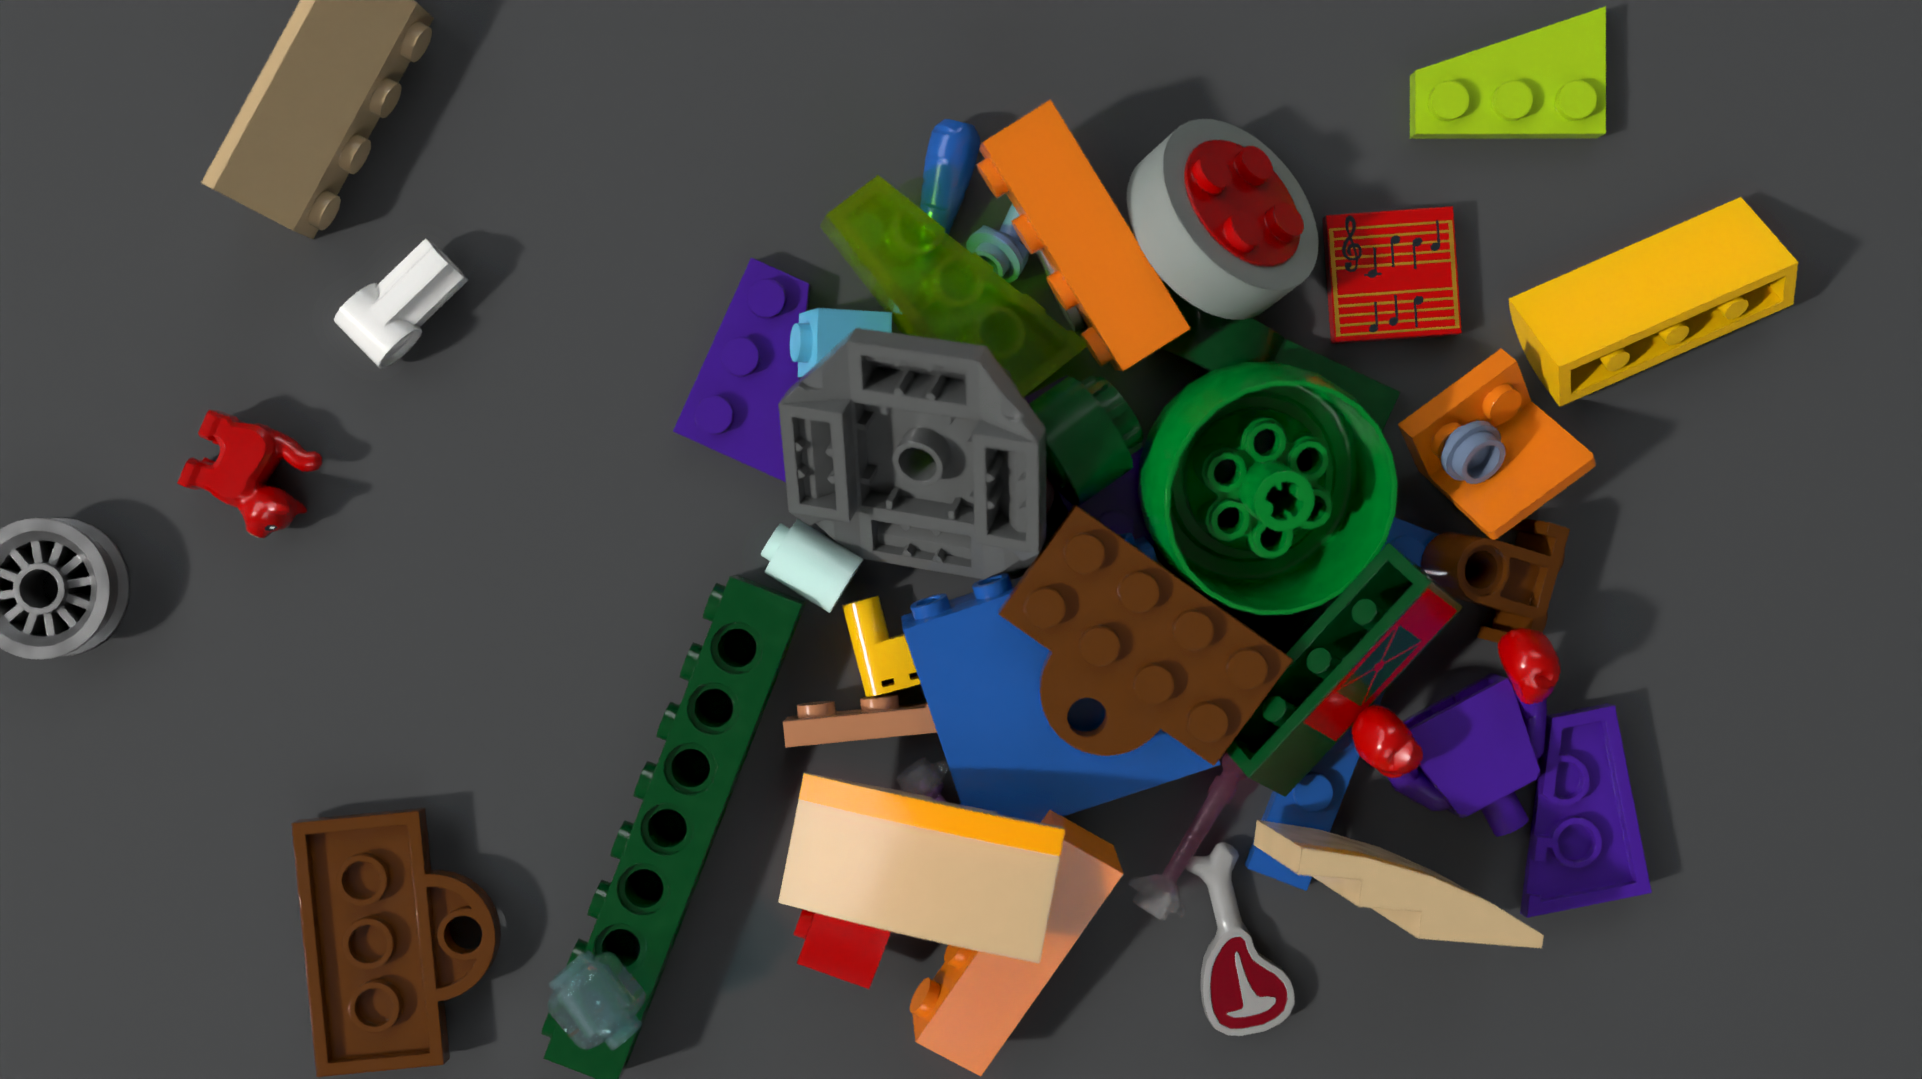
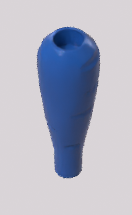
M944 119L931 132L923 171L924 182L922 184L920 201V230L912 270L936 275L942 249L964 200L965 191L970 184L978 158L981 142L974 125Z

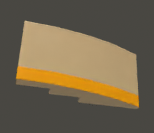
M804 772L778 903L899 934L1040 963L1065 828L999 815L995 811L933 800L929 796Z
M1257 820L1254 846L1298 875L1314 877L1358 907H1368L1375 910L1418 939L1542 948L1544 935L1435 871L1383 848L1320 829Z

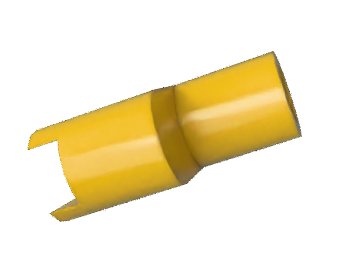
M879 596L842 605L866 697L877 696L921 684L918 676L910 678L909 675L917 671L905 635L889 637ZM894 678V682L883 685L882 681Z

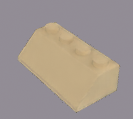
M300 0L201 183L299 234L314 239L318 230L326 229L334 220L341 202L340 197L337 195L349 173H357L365 163L371 149V141L368 138L380 117L386 118L395 108L402 89L399 81L410 61H418L425 53L432 36V29L429 26L434 18L414 0Z

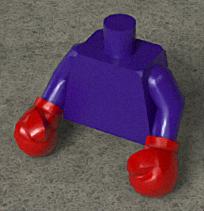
M1527 628L1510 630L1498 642L1497 649L1500 661L1509 679L1490 673L1404 720H1401L1394 712L1382 705L1374 704L1366 707L1357 716L1352 725V736L1359 756L1369 765L1376 768L1382 775L1387 776L1395 791L1430 811H1444L1447 809L1454 815L1463 818L1481 809L1495 836H1504L1523 827L1528 823L1529 818L1514 791L1535 781L1540 776L1537 760L1542 756L1545 749L1547 697L1554 690L1561 670L1559 657L1546 635L1538 630Z

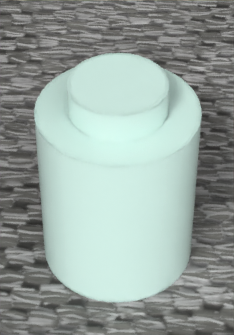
M797 519L791 528L780 523L761 552V556L770 561L765 570L767 575L829 613L839 601L863 561V558L800 519Z

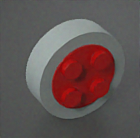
M1213 119L1189 121L1178 127L1139 162L1130 176L1127 188L1128 215L1141 250L1159 278L1166 282L1183 299L1197 308L1226 319L1243 320L1252 318L1267 310L1300 285L1312 272L1318 255V232L1309 202L1297 180L1285 164L1266 145L1246 131L1229 123Z

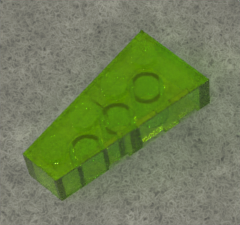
M879 175L826 214L820 224V228L885 312H892V321L903 335L987 346L1000 366L1010 371L1023 397L1087 347L1081 337L1072 330H1066L1046 314L1045 308L1026 293H1020L993 271L994 267L975 252L971 253L945 232L944 227Z

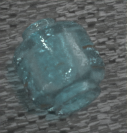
M588 949L570 962L548 983L554 992L548 999L547 1009L580 1049H592L605 1042L611 1050H614L642 1026V1022L635 1014L644 1005L645 991L612 952H602L594 956Z

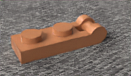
M896 694L860 698L861 709L836 711L835 701L798 704V715L787 716L783 721L785 748L937 733L927 701L926 703L899 705V698Z

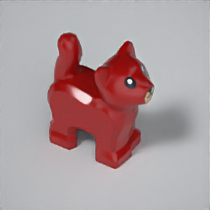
M208 410L198 435L219 445V456L216 462L206 457L202 461L194 457L188 459L177 483L192 490H206L221 502L238 508L244 518L246 531L250 535L266 538L272 532L288 528L295 516L306 513L307 508L286 491L267 486V481L279 465L281 459L286 460L294 468L303 472L318 470L322 466V456L320 453L304 450L290 436L264 424L244 423L236 416L219 410Z

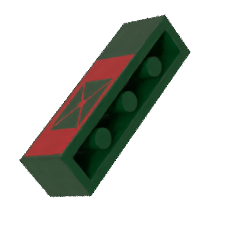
M1388 543L1286 653L1291 657V663L1225 752L1248 778L1286 797L1352 727L1357 716L1381 696L1463 606L1422 568Z

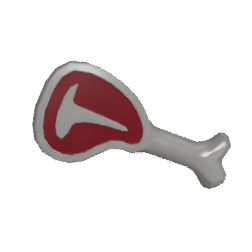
M1220 842L1216 844L1210 855L1191 856L1185 864L1187 871L1198 875L1207 885L1217 924L1216 935L1203 957L1200 977L1201 999L1205 1015L1214 1029L1230 1036H1244L1267 1031L1282 1023L1290 1015L1295 1004L1294 989L1286 972L1256 950L1251 934L1242 922L1232 883V870L1239 854L1232 845Z

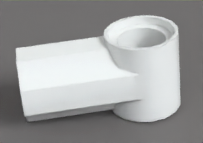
M425 238L379 284L371 283L350 297L339 309L334 321L380 369L386 368L412 348L422 334L420 327L468 279L440 249Z

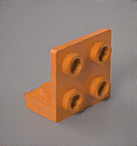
M1502 348L1397 424L1418 471L1482 532L1493 540L1501 537L1596 466L1593 453L1531 401L1517 361ZM1482 420L1489 422L1499 431L1501 442L1506 450L1505 458L1500 468L1489 479L1477 484H1470L1464 480H1455L1450 477L1441 465L1442 451L1449 435L1460 426L1474 421Z

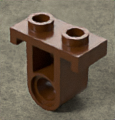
M1524 519L1511 528V530L1518 531L1515 545L1485 537L1457 532H1444L1435 536L1427 544L1422 554L1421 568L1453 598L1496 610L1491 628L1480 626L1477 638L1498 643L1503 635L1517 628H1527L1543 632L1547 624V610L1556 578L1564 563L1565 546L1570 532L1569 528L1550 522ZM1467 560H1468V567H1467V570H1466V572H1465V565H1466Z

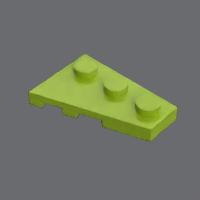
M1606 6L1415 70L1410 75V139L1600 138L1605 135Z

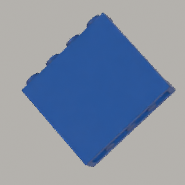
M1132 533L1119 534L1157 561L1154 549L1145 537L1134 540ZM1008 573L993 575L972 585L973 593L949 600L945 593L932 595L911 604L912 613L901 616L902 629L961 805L995 811L999 815L1041 823L1049 810L1061 816L1070 815L1221 765L1219 760L1215 766L1211 765L1162 729L1141 747L1124 754L1112 756L1085 753L1062 740L1046 719L1040 698L1041 670L1050 650L998 614V610L1022 577L1010 580ZM1082 698L1071 705L1067 719L1077 730L1092 731L1102 724L1105 718V707L1096 699Z

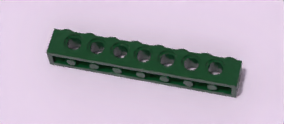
M739 575L730 576L726 586L719 583L715 584L703 613V619L712 622L703 645L693 642L680 672L679 678L689 681L681 704L669 703L657 731L656 737L666 741L657 764L650 761L646 762L637 782L633 797L643 800L634 823L626 820L623 822L613 844L610 856L620 860L611 883L603 879L600 881L589 906L587 916L597 919L588 942L578 939L568 960L564 975L574 980L566 1001L556 998L544 1022L541 1034L551 1039L543 1059L595 1079H620L626 1070L807 603L806 601ZM743 629L754 637L757 650L751 662L745 664L736 663L726 655L724 639L730 630ZM719 689L729 695L733 702V714L730 720L714 722L704 715L701 708V699L706 690ZM686 749H696L702 752L710 764L708 778L701 781H693L686 778L678 766L680 753ZM663 809H672L679 812L687 825L685 837L672 840L661 835L655 822L657 812ZM640 869H648L658 874L663 882L662 896L646 898L640 895L633 885L634 872ZM617 929H625L632 932L639 940L640 954L632 957L618 954L610 942L611 932ZM601 989L609 992L616 1001L617 1012L612 1015H601L598 1013L588 1015V1013L594 1011L588 1003V991Z

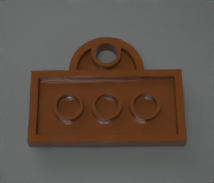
M1076 504L998 610V614L1050 650L1041 670L1039 686L1041 703L1046 719L1055 733L1067 744L1082 752L1093 755L1112 756L1133 751L1148 742L1162 729L1215 766L1292 661L1291 657ZM1093 698L1105 707V718L1098 728L1092 731H1080L1069 723L1067 719L1068 711L1071 705L1079 699Z
M425 807L300 819L291 823L316 1076L325 1077L444 1065L450 1059L444 1000L457 997L473 987L488 972L499 950L501 927L498 913L492 900L477 883L464 875L445 870H431ZM468 916L478 922L482 930V940L478 947L466 949L458 946L453 941L450 926L455 917Z

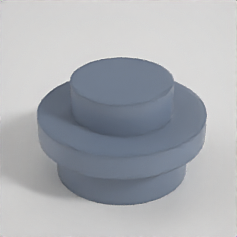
M1482 420L1474 421L1455 429L1447 438L1442 451L1441 465L1443 470L1453 479L1464 480L1470 484L1481 483L1489 479L1500 468L1506 454L1499 431L1489 422Z

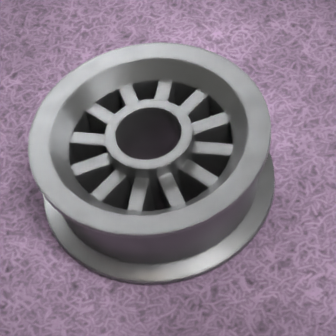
M30 518L16 521L0 529L1 649L15 656L27 659H52L89 651L112 635L122 621L129 603L130 578L127 565L120 550L106 534L88 523L69 518ZM17 563L22 570L15 568V564ZM86 568L88 570L89 577H84L81 573ZM48 573L54 576L58 584V594L52 603L45 598L42 591V583ZM10 581L14 582L13 589L9 590ZM87 586H91V596L85 594ZM11 599H15L18 603L15 607L13 606ZM79 607L85 608V613H83Z

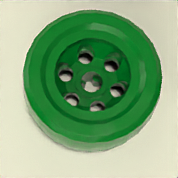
M1241 362L1212 370L1186 385L1161 411L1147 435L1139 461L1138 497L1144 523L1167 564L1187 584L1221 605L1258 615L1297 613L1318 607L1341 594L1381 551L1386 543L1396 513L1398 482L1393 455L1380 427L1373 417L1353 395L1322 375L1279 362ZM1264 429L1272 430L1275 435L1273 447L1264 453L1256 452L1253 445L1255 436ZM1308 448L1312 466L1307 471H1301L1296 463L1297 457L1302 450ZM1222 460H1233L1236 466L1235 475L1227 482H1216L1213 475L1215 466ZM1281 482H1283L1282 495L1276 502L1271 504L1266 500L1267 493L1273 486L1278 490H1282ZM1228 507L1237 508L1239 512L1238 523L1231 528L1219 527L1217 520L1222 510ZM1266 527L1276 530L1272 534L1261 537V533Z

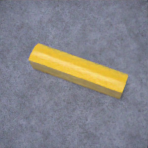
M1739 197L1508 299L1516 334L1530 365L1555 402L1561 407L1794 305L1798 261L1744 199Z

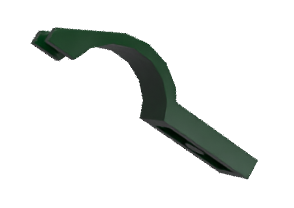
M1162 281L1191 329L1158 350L1175 355L1209 371L1241 362H1279L1318 373L1353 395L1373 417L1381 431H1383L1400 395L1399 391L1285 339L1276 331L1253 318L1233 320L1207 313L1183 299L1166 282Z

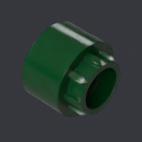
M1091 375L1082 382H1079L1077 379L1069 376L1028 404L1046 428V476L1071 504L1080 506L1133 468L1131 455L1141 449L1144 439L1143 431L1128 403L1104 377Z

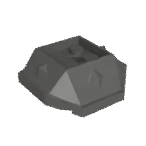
M855 328L789 388L779 402L789 513L810 526L816 523L835 542L859 557L867 560L984 580L1004 571L1019 560L1023 562L1040 553L1046 540V428L1020 394L1010 371L1000 366L987 346Z

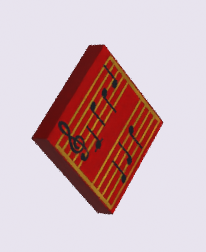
M1453 206L1326 215L1322 218L1331 344L1453 336L1462 333Z

